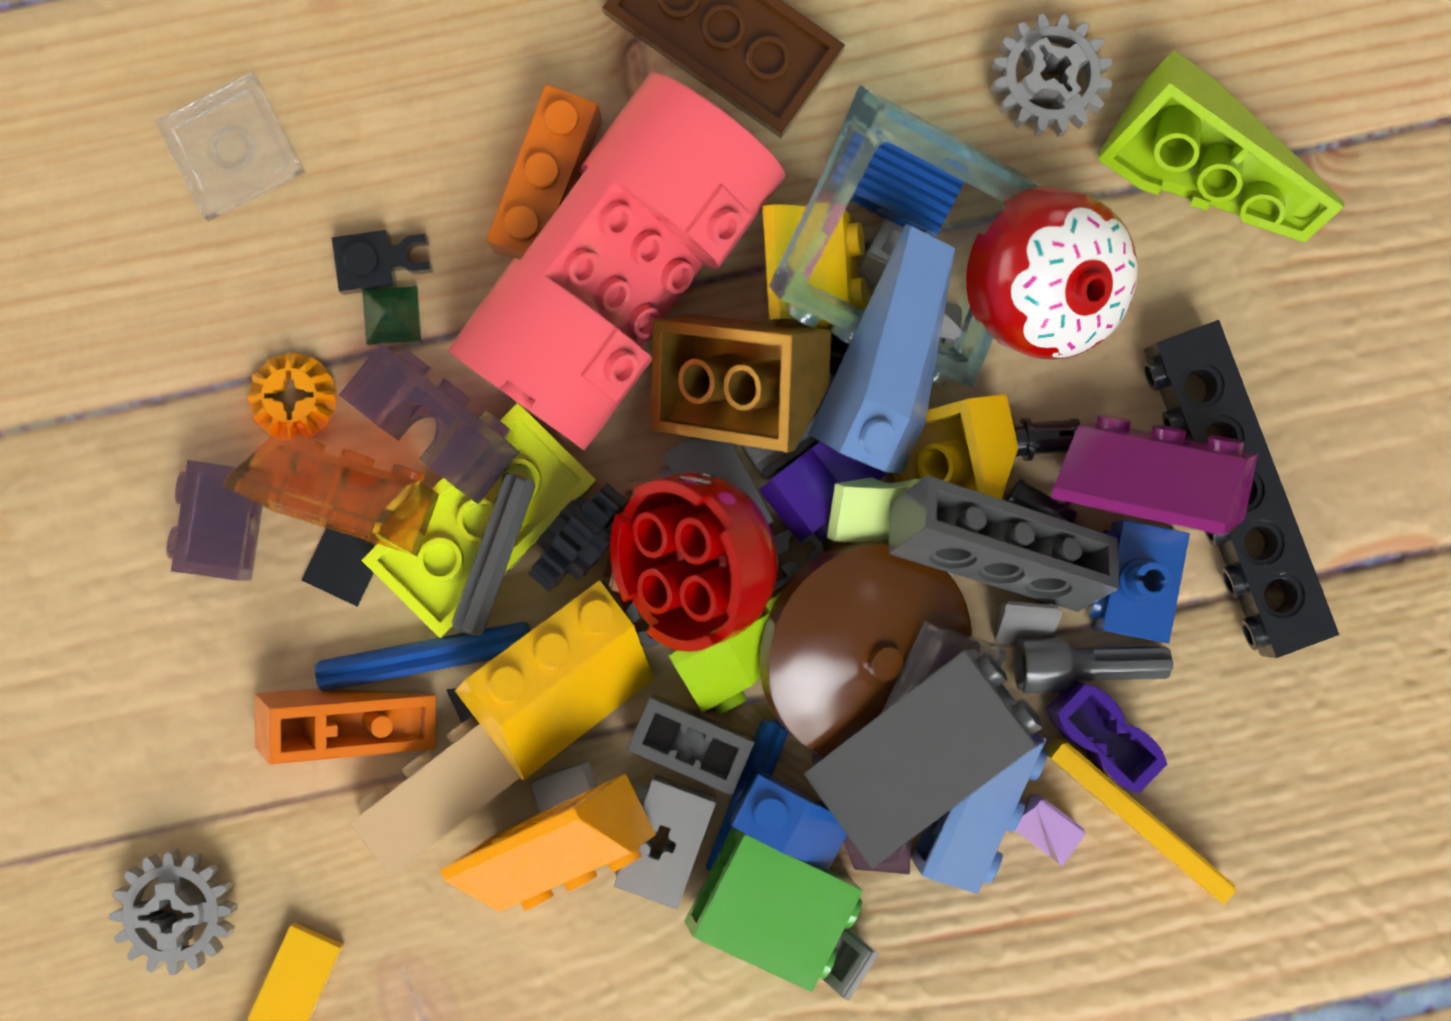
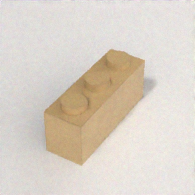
M473 716L446 735L452 745L434 758L431 752L427 750L405 766L402 772L408 779L391 792L385 784H382L357 803L363 813L349 824L389 877L393 876L520 778Z

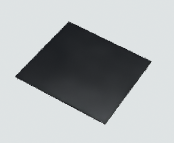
M328 524L301 581L358 607L374 574L361 560L375 546Z

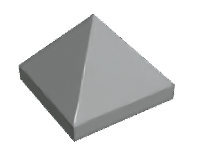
M844 928L835 946L837 950L835 963L827 977L822 980L842 998L849 1001L879 953L850 928Z

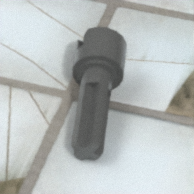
M1064 637L1017 639L1015 643L1013 669L1017 689L1022 690L1023 693L1067 692L1074 681L1167 679L1170 677L1171 670L1173 669V659L1170 649L1166 646L1072 648V645Z

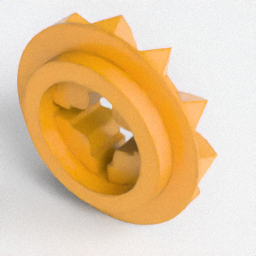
M288 352L284 355L267 358L266 363L256 373L252 374V384L246 398L250 403L253 414L252 419L269 435L283 440L295 441L317 434L328 424L336 408L337 391L331 374L319 361L307 355ZM290 374L296 389L305 391L308 394H314L313 397H305L304 400H299L295 403V410L292 411V420L287 404L271 398V395H277L278 392L287 390Z

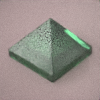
M417 286L362 290L366 345L422 341Z

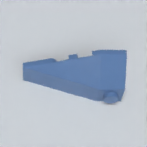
M905 224L808 433L810 436L839 453L877 469L902 474L926 423L955 252L954 247L911 225Z

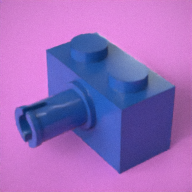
M1126 520L1112 522L1111 531L1104 530L1103 533L1118 538L1119 589L1087 607L1088 617L1094 618L1092 629L1155 642L1170 643L1190 533Z

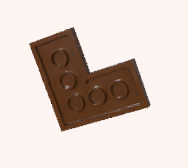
M607 0L602 7L604 15L779 138L784 136L845 48L844 43L782 0Z

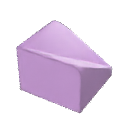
M1031 793L1026 800L1022 818L1015 829L1017 833L1050 856L1060 866L1064 865L1086 835L1085 829L1037 793L1035 795Z

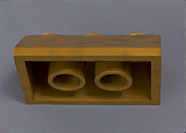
M703 315L653 319L651 431L782 452L794 451L829 388L831 330Z

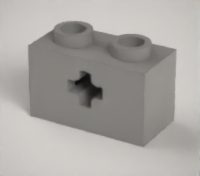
M654 774L650 787L639 783L636 795L655 833L660 825L670 828L669 839L676 843L674 845L665 844L662 851L659 852L651 849L653 839H649L639 847L642 854L641 858L617 870L619 873L614 887L678 909L714 810L716 796Z

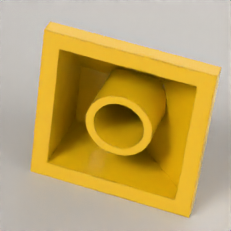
M1007 393L965 399L929 409L925 426L902 474L892 473L894 483L930 476L1001 500L1019 448Z

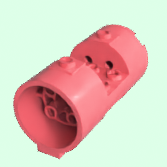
M658 73L648 74L578 172L582 176L521 260L517 258L512 260L447 350L583 450L586 449L590 442L594 441L652 361L650 355L642 348L650 337L653 336V319L666 317L682 293L689 288L693 278L703 265L713 269L720 268L763 209V205L768 202L785 178V172L776 158L739 123L693 90Z

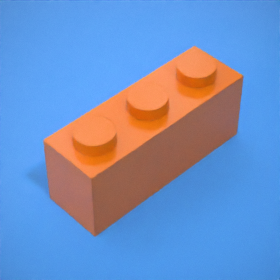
M545 84L486 239L495 253L511 259L517 258L521 260L581 178V174L578 171L590 154L602 122L598 103Z

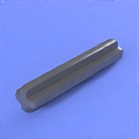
M506 473L503 476L452 619V626L461 632L474 636H481L484 633L535 490V483L530 479L513 473Z

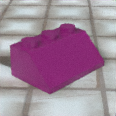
M1099 414L1097 415L1096 422L1091 421L1077 427L1053 486L1051 496L1052 499L1225 535L1245 520L1258 454L1243 451L1244 442L1236 439L1209 436L1208 444L1185 440L1187 431L1183 429L1153 425L1152 432L1150 433L1130 429V419Z

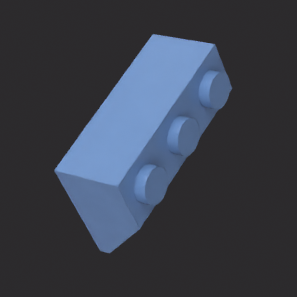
M1044 743L1026 753L921 832L910 858L922 876L975 894L979 893L983 882L992 883L1003 858V854L997 851L1006 831L1013 833L1022 818L1025 802L1021 801L1020 798L1028 779L1035 782L1045 766L1048 751L1042 749Z

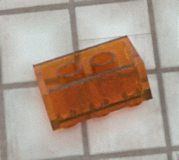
M294 434L291 442L270 436L227 475L224 488L269 511L418 557L440 495L423 483L425 474L398 464H393L390 472L374 468L375 460L373 458L348 449H343L341 457L324 453L325 444L298 434Z

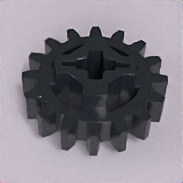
M609 483L603 489L598 490L593 498L587 502L581 496L576 500L572 499L536 541V544L544 551L531 567L532 570L528 575L548 592L552 591L556 585L558 586L568 573L572 574L577 580L583 575L585 576L610 547L615 515L622 513L629 501Z

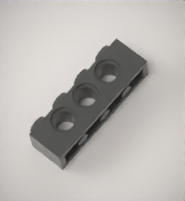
M926 476L890 504L889 554L1076 612L1119 589L1118 538L930 476Z

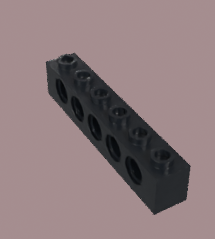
M1216 320L1157 342L1144 349L1147 359L1143 360L1142 365L1146 380L1153 391H1160L1167 411L1162 413L1164 426L1186 430L1185 440L1205 443L1204 435L1210 425L1216 426L1224 433L1226 438L1244 442L1243 451L1258 454L1245 520L1225 535L1205 532L1211 545L1214 547L1218 545L1226 566L1221 568L1222 579L1231 597L1239 598L1246 617L1241 620V628L1250 648L1254 651L1258 649L1260 656L1279 658L1340 635L1220 321ZM1189 374L1200 377L1205 383L1206 395L1201 403L1191 400L1185 392L1184 383ZM1252 528L1258 530L1265 541L1264 550L1256 559L1247 553L1244 546L1245 536ZM1275 580L1284 590V601L1278 609L1273 611L1266 604L1264 593L1268 584Z

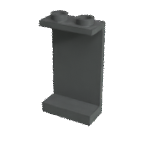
M976 648L964 650L804 773L871 868L888 859L917 834L1026 753L1045 742L1038 732L1043 727L1040 718L1025 700L1020 699L1016 702L1002 684L1007 680L1005 672L988 652L980 655Z

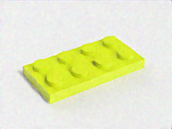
M519 403L361 560L439 638H444L453 628V616L503 476L506 473H513L530 479L535 483V490L504 576L536 544L540 535L556 519L562 509L572 499L576 500L579 496L583 497L598 482Z

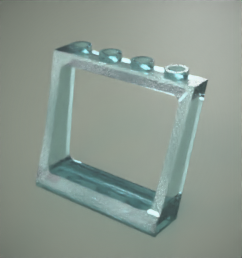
M861 84L855 93L824 171L769 284V287L781 301L788 303L786 310L790 315L812 327L817 325L820 318L834 325L831 331L849 344L865 310L807 283L868 164L881 143H893L1002 202L1023 190L1041 186L1028 175ZM970 308L962 326L960 338L955 345L950 348H944L940 345L938 347L933 382L945 386L948 380L952 378L973 388L994 338L988 333L981 322L975 320Z

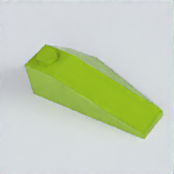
M1175 50L1137 88L1098 153L1097 160L1141 190L1159 195L1160 190L1190 199V206L1205 211L1208 210L1209 206L1240 215L1242 222L1304 243L1344 207V200L1217 80Z
M781 592L770 598L761 616L741 634L705 650L696 652L673 650L669 654L673 665L702 713L714 707L717 714L720 715L747 700L743 690L751 687L761 677L759 658L763 631L770 611Z

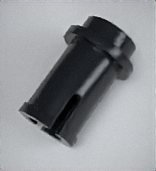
M1029 417L1021 418L1019 423L1013 424L1019 447L1016 457L1022 456L1024 461H1032L1034 455L1067 453L1074 437V431L1081 425L1079 419L1071 418L1070 420L1032 423Z
M1021 477L1006 499V502L1070 523L1074 522L1078 513L1069 507L1071 502L1063 501L1061 503L1056 499H1052L1051 496L1028 484Z

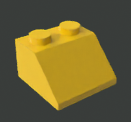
M763 205L769 320L782 325L818 329L857 327L861 321V311H865L868 306V289L865 278L858 277L857 256H863L865 253V238L862 224L860 222L855 223L854 216L845 209L838 207Z

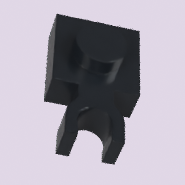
M386 230L331 238L338 290L343 295L397 287L395 271L406 270L415 275L433 273V266L429 261L416 264L412 263L409 258L413 248L429 245V238L426 234L408 236L397 245H391L390 234Z

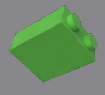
M732 826L684 922L694 938L813 992L819 978H826L835 963L837 955L835 946L844 928L849 929L858 918L862 906L860 896L863 890L849 876L832 868L826 870L783 854Z

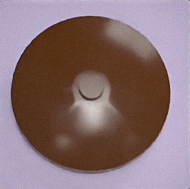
M889 541L849 542L827 550L811 560L792 577L775 601L765 624L760 646V676L764 694L771 711L789 734L810 750L826 757L961 652L972 649V627L967 604L961 590L948 572L889 554Z

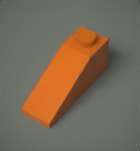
M320 689L254 693L255 748L269 765L436 749V695L434 693L330 690L324 692Z

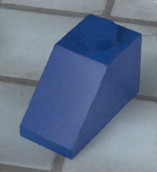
M755 767L730 814L731 826L783 854L829 870L847 836L825 803L758 767Z

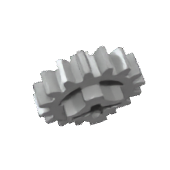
M1045 14L1038 16L1035 21L1034 30H1031L1023 21L1019 23L1014 31L1016 40L1005 37L999 47V50L1005 57H996L991 65V71L1003 75V77L994 80L991 86V93H1005L1006 95L998 110L1002 114L1014 109L1018 113L1014 123V127L1017 129L1022 127L1027 120L1033 122L1034 136L1037 137L1042 135L1047 125L1053 126L1057 137H1061L1067 132L1069 121L1076 128H1083L1089 121L1086 111L1097 114L1104 105V102L1098 95L1106 94L1112 87L1111 80L1100 76L1111 67L1112 59L1098 58L1096 54L1104 44V40L1098 38L1088 42L1084 36L1089 25L1083 22L1075 31L1069 29V20L1066 14L1061 15L1055 26L1049 25ZM1051 43L1061 44L1067 48L1055 46ZM1021 55L1024 58L1022 64L1027 72L1022 82L1017 83L1016 65ZM1084 68L1086 85L1081 97L1079 94L1081 88L1076 79L1078 72ZM1043 71L1048 74L1057 71L1061 78L1059 81L1055 78L1045 81L1041 74ZM1033 103L1049 105L1052 109L1041 108Z
M172 849L166 852L163 862L156 854H153L142 860L144 870L134 867L124 874V877L131 886H122L113 892L112 896L124 903L123 908L109 914V920L123 922L124 930L120 931L114 939L116 943L130 940L134 945L127 956L130 961L142 954L148 957L146 971L153 972L163 962H166L169 975H176L183 970L185 961L192 970H195L206 963L205 954L214 957L224 948L217 937H227L235 929L234 925L224 920V916L238 909V903L224 901L223 894L233 887L232 881L218 884L214 877L221 866L215 863L206 869L199 867L201 863V853L199 852L188 855L184 862L181 860L179 849ZM159 877V883L155 884V895L147 901H141L147 887ZM191 882L201 890L203 895L191 885ZM171 903L172 909L181 910L182 913L189 914L177 921L175 913H167V910L159 909ZM202 922H207L202 936L194 944L189 945V940L193 938V927Z

